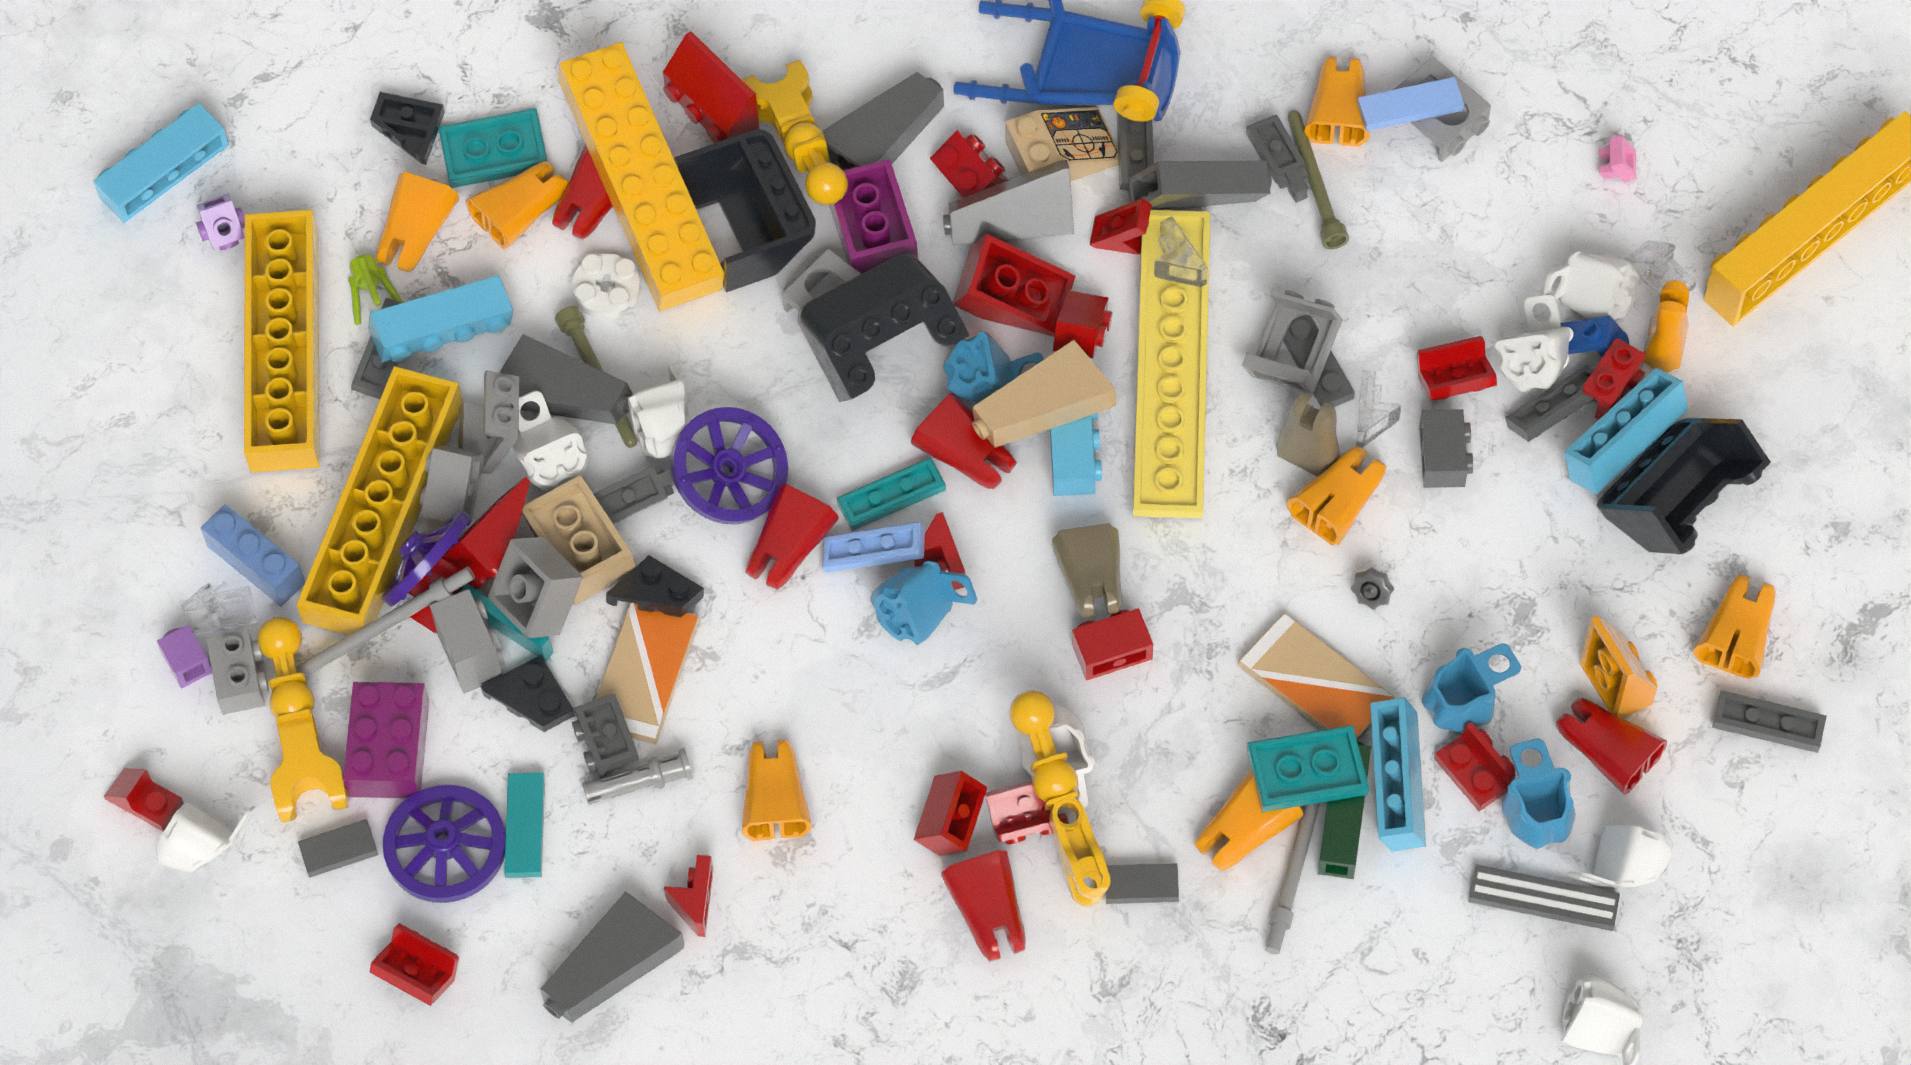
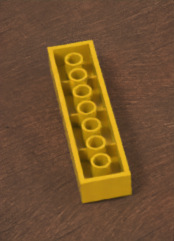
M619 42L560 62L558 82L658 311L660 312L722 290L724 271L623 43Z
M1904 111L1895 119L1893 117L1888 118L1881 125L1877 134L1872 138L1869 136L1863 138L1851 155L1848 157L1845 155L1841 156L1833 164L1831 171L1824 176L1821 174L1816 176L1810 182L1805 192L1800 196L1798 194L1791 196L1779 213L1776 215L1773 213L1769 214L1760 223L1759 229L1752 234H1744L1737 241L1734 249L1728 254L1725 252L1719 254L1710 265L1711 273L1706 281L1707 289L1704 301L1732 327L1735 326L1911 183V115Z
M313 210L245 214L244 454L251 473L320 468L319 236Z
M393 367L296 604L303 623L351 635L378 619L384 604L381 596L394 579L401 561V554L398 552V549L412 534L422 509L419 500L421 491L426 486L428 472L425 470L427 457L433 448L443 445L447 446L459 416V408L463 404L459 383Z

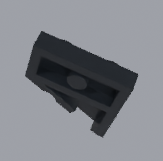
M379 92L370 121L373 128L418 162L426 165L445 110L443 104Z
M648 555L606 593V603L617 606L618 601L638 604V610L647 612L659 611L665 615L682 617L704 597V588Z
M541 655L480 686L484 697L489 700L491 698L505 705L509 712L518 717L526 718L531 725L543 732L575 716L573 707Z

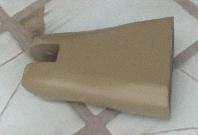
M1304 392L1294 400L1275 446L1278 457L1315 476H1319L1340 458L1336 435L1337 415L1334 406L1327 402L1322 405L1320 410L1314 408V396Z
M1110 523L1058 531L1057 535L1052 538L1051 545L1080 615L1084 618L1094 617L1093 598L1100 597L1104 599L1108 615L1118 613L1122 603L1118 529Z

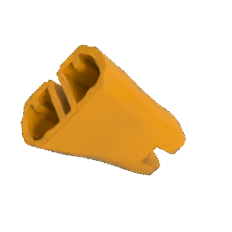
M1327 56L1320 69L1315 94L1304 130L1305 135L1308 136L1312 143L1331 144L1334 143L1336 125L1340 126L1338 144L1359 147L1367 142L1370 137L1369 131L1365 130L1357 105L1358 97L1366 96L1363 66L1360 59L1350 58L1347 71H1337V57Z
M544 161L528 168L513 178L466 199V206L472 219L486 232L489 230L491 238L504 250L513 244L544 212L562 198L569 182L560 174L553 176L554 167L549 162Z
M408 172L400 173L392 195L388 217L376 252L377 262L386 266L390 265L399 246L402 245L403 248L398 259V269L406 272L412 271L418 265L430 242L458 203L459 196L457 192L448 185Z
M1672 280L1663 285L1658 308L1649 323L1647 333L1649 337L1643 353L1646 354L1644 362L1652 369L1657 367L1665 372H1671L1674 369H1679L1689 326L1687 316L1689 289L1681 281Z
M1359 446L1353 447L1346 451L1323 473L1289 498L1287 509L1294 519L1331 545H1339L1352 527L1365 503L1382 481L1386 465L1379 459H1375L1360 475L1356 471L1364 462L1367 451Z
M1739 574L1728 587L1717 611L1697 642L1693 654L1700 663L1751 679L1758 677L1761 672L1776 592L1775 586L1764 582L1756 597L1757 602L1745 599L1744 595L1746 596L1750 577Z
M788 739L777 740V758L766 759L763 741L753 742L747 762L742 834L752 841L775 838L774 823H779L781 838L803 837L811 831L812 824L801 784L797 760Z
M1251 769L1222 808L1200 832L1194 846L1201 854H1206L1226 837L1229 842L1221 848L1212 860V864L1220 871H1223L1239 863L1260 845L1299 820L1303 816V811L1298 806L1262 812Z

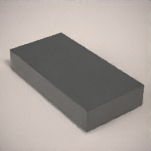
M367 819L298 841L309 878L378 855Z
M1177 863L1107 865L1110 875V886L1105 892L1106 904L1179 902Z

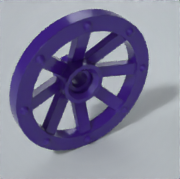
M720 407L699 414L680 432L672 450L671 471L679 494L696 513L721 524H743L759 518L770 510L780 486L785 485L787 482L788 459L781 439L765 420L744 409ZM719 422H732L741 425L730 449L725 448ZM705 426H708L715 456L691 440ZM752 430L762 439L767 448L743 457L740 452ZM689 452L709 466L708 469L687 473L686 453ZM772 458V480L746 472L747 467ZM721 466L728 467L730 474L723 472ZM713 480L714 485L708 501L695 490L692 484ZM739 482L768 492L759 503L752 506ZM725 487H728L739 510L718 507Z
M460 509L436 530L427 534L414 531L398 549V552L401 554L400 559H402L401 566L396 577L382 594L381 599L390 607L397 604L400 600H405L406 594L425 575L431 574L432 567L452 544L458 543L457 538L466 526L470 525L471 517L464 510Z
M457 785L432 786L409 796L392 813L384 830L383 855L394 881L410 895L429 902H455L476 894L496 876L505 857L506 833L498 811L480 793ZM442 802L439 820L433 821L420 810L430 804ZM454 802L463 803L474 808V810L456 821H451ZM410 817L426 830V832L399 836L402 827ZM485 818L491 827L492 838L461 832ZM440 835H448L443 840L437 839ZM425 845L406 868L403 869L397 857V849ZM462 846L491 850L488 859L480 870L463 852ZM432 856L436 858L435 886L414 879V876ZM454 858L470 878L458 884L447 886V860Z

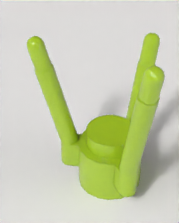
M364 254L355 257L350 262L349 268L352 276L348 278L351 287L354 323L356 325L361 324L359 288L369 290L374 304L379 306L381 301L376 287L381 281L393 300L404 303L387 278L384 268L378 267L374 256Z

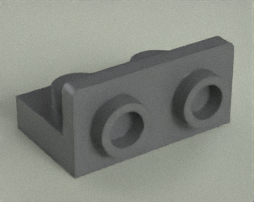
M615 693L574 707L577 721L571 723L578 743L584 740L589 751L584 752L583 756L590 773L596 771L598 777L603 778L606 776L605 772L639 760Z

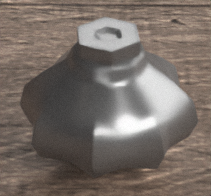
M1371 567L1366 571L1355 573V582L1351 586V590L1356 595L1358 604L1367 605L1374 610L1380 605L1389 604L1390 595L1394 591V587L1390 583L1387 573L1379 572Z

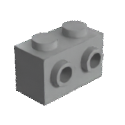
M446 445L433 448L427 457L425 465L428 479L426 486L423 487L420 494L419 502L420 506L423 507L421 516L446 522L454 513L462 509L471 517L470 522H472L484 454Z
M249 629L206 637L216 697L222 714L225 715L265 706L263 693L269 692L265 672H259L257 665L258 661H263V655L257 640H252Z

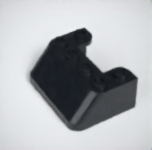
M760 129L752 130L674 157V161L695 208L700 209L719 203L743 251L724 258L720 263L725 274L723 287L726 293L777 275L814 237L816 230L815 217L774 137L769 132Z
M901 253L807 302L798 312V324L839 402L852 400L873 386L875 372L865 353L910 328L924 322L931 338L942 346L953 345L970 336L945 287L916 256L910 253Z
M1685 418L1673 424L1605 492L1598 500L1597 507L1609 522L1648 552L1684 554L1694 547L1698 532L1692 526L1697 520L1696 516L1705 507L1713 504L1718 499L1720 491L1727 484L1751 485L1758 481L1762 476V471L1771 461L1742 419Z

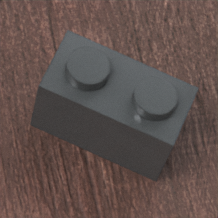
M1463 409L1422 410L1419 432L1423 488L1465 487L1467 474H1473V454L1466 452V443H1471L1470 422H1464Z

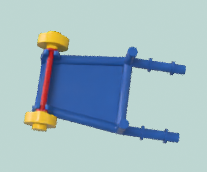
M996 0L995 2L980 1V14L994 15L995 19H999L1001 16L1023 18L1029 23L1032 20L1049 21L1050 26L1036 72H1034L1033 66L1029 63H1025L1020 67L1025 89L1009 88L1008 84H1003L1002 87L977 84L976 80H971L970 83L956 81L954 84V95L968 96L970 100H975L976 97L1000 100L1002 104L1012 101L1029 104L1114 105V109L1121 116L1133 121L1144 122L1152 119L1154 121H1161L1173 95L1181 52L1173 29L1181 26L1185 15V6L1180 0H1143L1140 15L1147 23V29L1065 11L1062 0H1048L1050 8L1034 7L1033 3L1017 5L1002 3V0Z

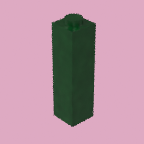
M1357 741L1365 774L1368 777L1371 746H1364L1361 742ZM1365 795L1327 802L1318 868L1319 875L1354 879Z

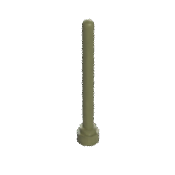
M1292 110L1288 113V121L1298 151L1306 163L1308 180L1323 222L1319 233L1323 246L1326 249L1340 248L1349 241L1346 226L1335 218L1309 138L1304 132L1305 126L1302 117L1298 111Z
M569 306L559 311L555 316V321L560 331L566 333L567 336H571L584 363L603 371L583 331L585 328V318L578 306ZM622 416L618 425L615 426L624 444L629 448L635 447L638 442L627 417Z

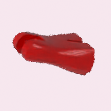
M586 144L575 165L568 186L555 209L552 220L553 226L560 230H565L576 213L580 212L573 225L572 235L582 240L593 233L613 207Z
M949 393L916 428L911 438V444L933 458L960 471L977 484L988 489H995L1002 482L1001 476L985 460L987 459L1005 473H1010L1017 462L1004 445L995 448L987 438L982 440L977 435L972 426V422H974L973 413L954 393Z
M788 484L781 485L770 507L763 529L750 553L745 573L755 580L758 579L772 558L776 562L769 572L766 585L776 590L783 587L810 552L839 519L838 514L831 506Z
M1578 697L1572 703L1571 709L1584 724L1567 713H1563L1556 721V727L1563 738L1588 758L1623 794L1630 793L1642 779L1643 772L1645 774L1649 772L1659 761L1667 746V740L1581 697Z
M996 850L950 865L942 871L941 877L952 899L964 917L979 950L989 962L1001 959L998 942L993 933L995 931L1004 929L1007 941L1014 954L1025 950V931L1007 851Z

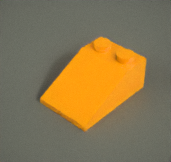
M1598 615L1592 617L1580 666L1608 711L1623 719L1653 705L1657 691V682L1653 674L1649 670L1645 671L1642 667L1634 644L1631 641L1627 642L1619 630Z

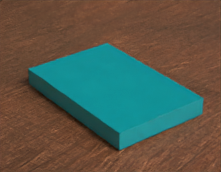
M537 108L438 127L451 188L513 177L536 164L547 161Z
M1353 725L1247 742L1246 749L1262 812L1369 794V785Z

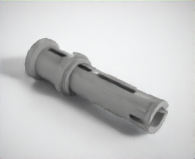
M685 748L679 749L678 754L661 759L651 757L647 761L648 764L583 782L582 785L588 805L653 785L655 788L659 787L661 789L664 788L665 783L685 777L688 780L693 779Z

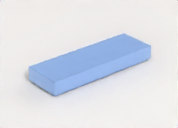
M1455 77L1358 97L1357 100L1366 131L1464 110V102Z
M921 522L825 536L822 568L827 573L922 559L924 558L925 526Z

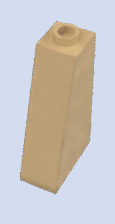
M1073 340L972 407L974 415L972 426L982 440L987 438L996 448L1111 409L1116 405L1115 387Z

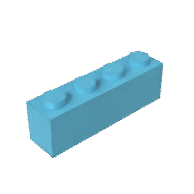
M200 103L191 109L183 111L175 121L164 129L156 131L148 141L140 147L129 151L125 158L99 174L98 178L93 181L99 198L123 223L127 222L229 146L224 127Z
M497 275L370 312L368 329L381 362L390 360L399 362L417 352L436 351L444 344L455 341L464 343L473 339L476 335L485 332H501L511 325L513 308L500 276Z
M1656 367L1564 451L1570 480L1594 494L1600 492L1688 411L1683 381Z
M1098 413L1050 429L1054 496L1095 494V482L1102 481L1101 460H1094V450H1100L1099 429L1092 430V420H1098Z
M1405 697L1370 703L1378 838L1391 852L1426 847L1418 713Z

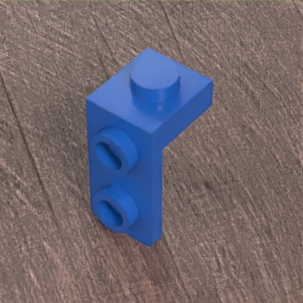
M1611 316L1561 323V327H1569L1573 330V338L1569 342L1568 347L1569 354L1597 351L1603 358L1615 339L1618 338L1629 344L1628 335Z

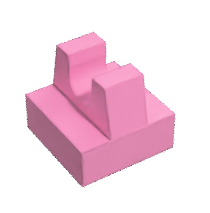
M1623 135L1609 138L1610 145L1598 150V155L1604 162L1610 160L1607 165L1599 167L1600 175L1604 179L1621 178L1623 182L1637 179L1636 150Z

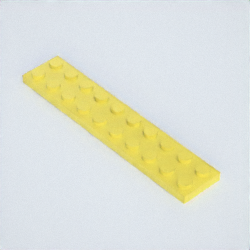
M1151 210L1146 234L1142 235L1133 516L1203 518L1210 211Z

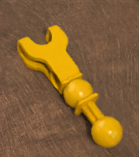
M801 60L785 64L788 73L784 79L776 83H762L754 75L741 79L756 93L759 121L768 122L774 126L781 141L784 143L787 156L795 162L798 172L809 171L805 180L808 196L814 202L821 205H834L841 200L847 192V176L838 165L828 163L829 155L826 137L823 131L815 125L808 108L812 103L813 94L808 85L810 81L808 71Z
M273 617L265 621L259 629L257 643L259 644L260 651L266 657L273 660L276 678L269 680L272 691L270 709L273 716L276 717L283 760L281 765L274 771L270 780V786L280 821L284 823L296 819L297 800L302 793L310 789H320L327 793L334 810L348 808L349 799L340 765L333 758L321 752L315 719L312 713L315 697L312 690L308 687L304 673H297L294 656L302 643L300 628L286 617Z
M1035 690L1024 691L1017 695L1011 703L1009 710L1010 720L1019 732L1029 736L1037 760L1030 766L1031 772H1034L1032 778L1033 789L1037 796L1046 802L1045 809H1050L1051 811L1049 815L1050 826L1071 896L1079 905L1092 906L1099 902L1110 886V875L1107 865L1092 832L1085 809L1081 802L1077 800L1079 797L1077 773L1073 766L1066 762L1068 757L1066 752L1057 754L1049 730L1055 718L1054 705L1050 698L1042 692ZM1065 807L1072 809L1076 814V822L1072 824L1062 823L1057 815L1058 810ZM1083 878L1093 879L1096 888H1090L1085 885Z

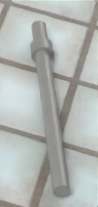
M467 566L447 579L441 577L429 585L430 589L296 666L297 673H304L305 677L430 604L453 596V591L475 579L473 571Z
M1320 803L1304 806L1303 816L1301 817L1278 905L1272 909L1269 924L1272 927L1265 950L1271 954L1280 953L1285 931L1291 927L1294 916L1291 909Z

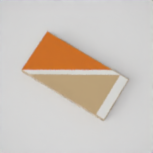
M630 603L596 700L615 693L633 739L657 744L700 622L699 615L686 613L682 617L665 615L659 611L647 612L638 610V604Z
M1283 613L1239 660V667L1318 728L1326 730L1353 725L1357 741L1372 726L1370 703L1395 698L1390 692L1286 613Z

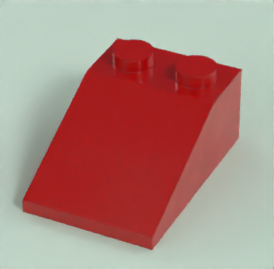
M986 234L970 246L953 304L955 307L984 320L1055 336L1057 318L1068 291L1072 290L1076 276Z
M524 477L498 498L458 538V543L452 544L443 555L463 569L467 566L470 567L475 579L466 585L474 586L478 590L489 579L497 575L511 539H515L530 485L527 477Z

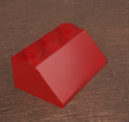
M688 32L663 70L665 85L663 90L668 99L673 103L678 102L694 124L700 123L706 129V133L713 143L760 129L756 93L693 32Z

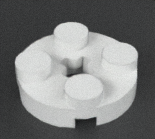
M589 254L585 256L572 278V290L576 302L582 306L585 313L595 318L611 319L621 315V311L626 310L628 307L631 309L640 296V279L634 262L616 254ZM603 281H611L612 284H615V287H609L607 291H602L599 284Z

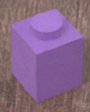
M189 625L172 629L163 638L157 640L162 656L181 689L212 673L208 658Z

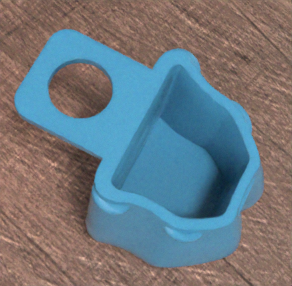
M979 331L978 335L967 340H961L944 361L943 369L947 374V388L950 393H954L958 397L977 404L1020 376L1024 365L1028 363L1038 364L1044 360V357L1041 353L1036 352L1011 361L1007 353L988 333Z
M931 561L924 562L922 566L901 569L898 574L880 584L870 597L880 625L897 640L910 639L916 645L923 643L929 638L946 614L951 611L952 602L974 605L978 600L972 582L967 575L941 571L939 565ZM951 581L960 582L966 588L967 595L958 594L953 589Z
M1505 643L1498 644L1477 655H1474L1468 648H1461L1457 651L1454 660L1437 669L1423 694L1422 704L1433 716L1435 726L1444 730L1464 732L1465 725L1470 722L1475 727L1488 725L1492 721L1496 694L1493 685L1519 674L1521 665L1510 646ZM1494 655H1503L1509 660L1510 666L1504 672H1495L1489 667V659Z
M1536 738L1512 745L1510 755L1519 778L1513 780L1508 785V790L1502 801V812L1508 820L1512 834L1536 849L1550 843L1566 841L1571 833L1576 816L1574 802L1570 796L1569 782L1571 780V773L1565 768L1554 769L1546 744L1542 739ZM1527 749L1537 750L1541 754L1542 761L1536 767H1528L1522 763L1521 753Z

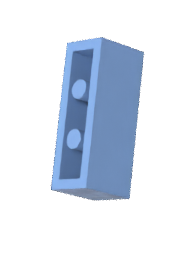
M226 504L200 527L207 547L280 607L304 586L305 579L300 564Z

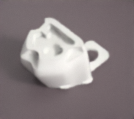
M1577 251L1570 256L1567 265L1548 274L1543 295L1552 294L1556 299L1561 297V302L1564 306L1570 307L1587 319L1611 316L1613 320H1622L1636 299L1635 290L1640 281L1639 270L1625 259L1605 256L1603 253L1584 255L1583 252ZM1558 276H1561L1559 287L1555 292L1551 293L1553 282Z
M1552 294L1526 298L1524 307L1529 332L1502 339L1494 347L1499 356L1501 372L1513 386L1522 392H1528L1534 387L1549 389L1555 383L1563 368L1569 363L1568 347L1569 342L1573 338V330L1569 327H1561L1557 300ZM1538 303H1545L1550 308L1551 316L1545 323L1537 321L1534 317L1533 310Z
M672 365L668 366L670 382L642 390L628 397L633 432L642 447L643 453L655 458H665L672 453L678 435L690 422L684 381L679 378Z
M534 390L520 396L518 439L511 448L514 449L517 459L524 467L528 480L535 486L549 492L579 475L583 476L588 454L584 448L580 430L563 416L551 418L540 391ZM529 401L538 403L540 408L538 416L532 420H526L520 414L523 404Z
M1055 706V718L1049 730L1057 754L1066 752L1068 756L1066 762L1073 766L1077 773V788L1079 790L1077 800L1085 808L1088 805V796L1083 774L1092 771L1095 767V759L1092 757L1081 720L1067 708ZM1020 732L1021 763L1033 778L1034 772H1031L1030 766L1037 760L1029 736ZM1065 807L1059 809L1057 814L1072 812L1073 810Z
M187 802L175 812L170 823L161 834L156 845L157 860L164 866L193 872L201 865L218 856L239 838L240 833L256 807L253 805L246 811L233 831L200 808Z
M1605 825L1598 846L1594 874L1568 872L1567 876L1590 883L1592 886L1634 887L1657 882L1672 857V847L1662 834L1645 830L1639 826Z
M1585 974L1577 980L1573 992L1568 996L1562 1017L1564 1028L1561 1041L1576 1048L1622 1057V1065H1635L1640 1055V1027L1644 1017L1626 989L1621 990L1598 975ZM1632 1046H1634V1047H1633L1632 1057H1631V1059H1630V1061H1629V1054H1630V1051H1631Z

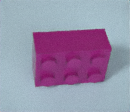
M890 159L843 170L848 180L847 192L841 200L829 206L847 263L862 274L901 253H910L918 258L917 241Z
M353 682L343 782L349 797L408 798L421 790L429 711V698L424 683Z

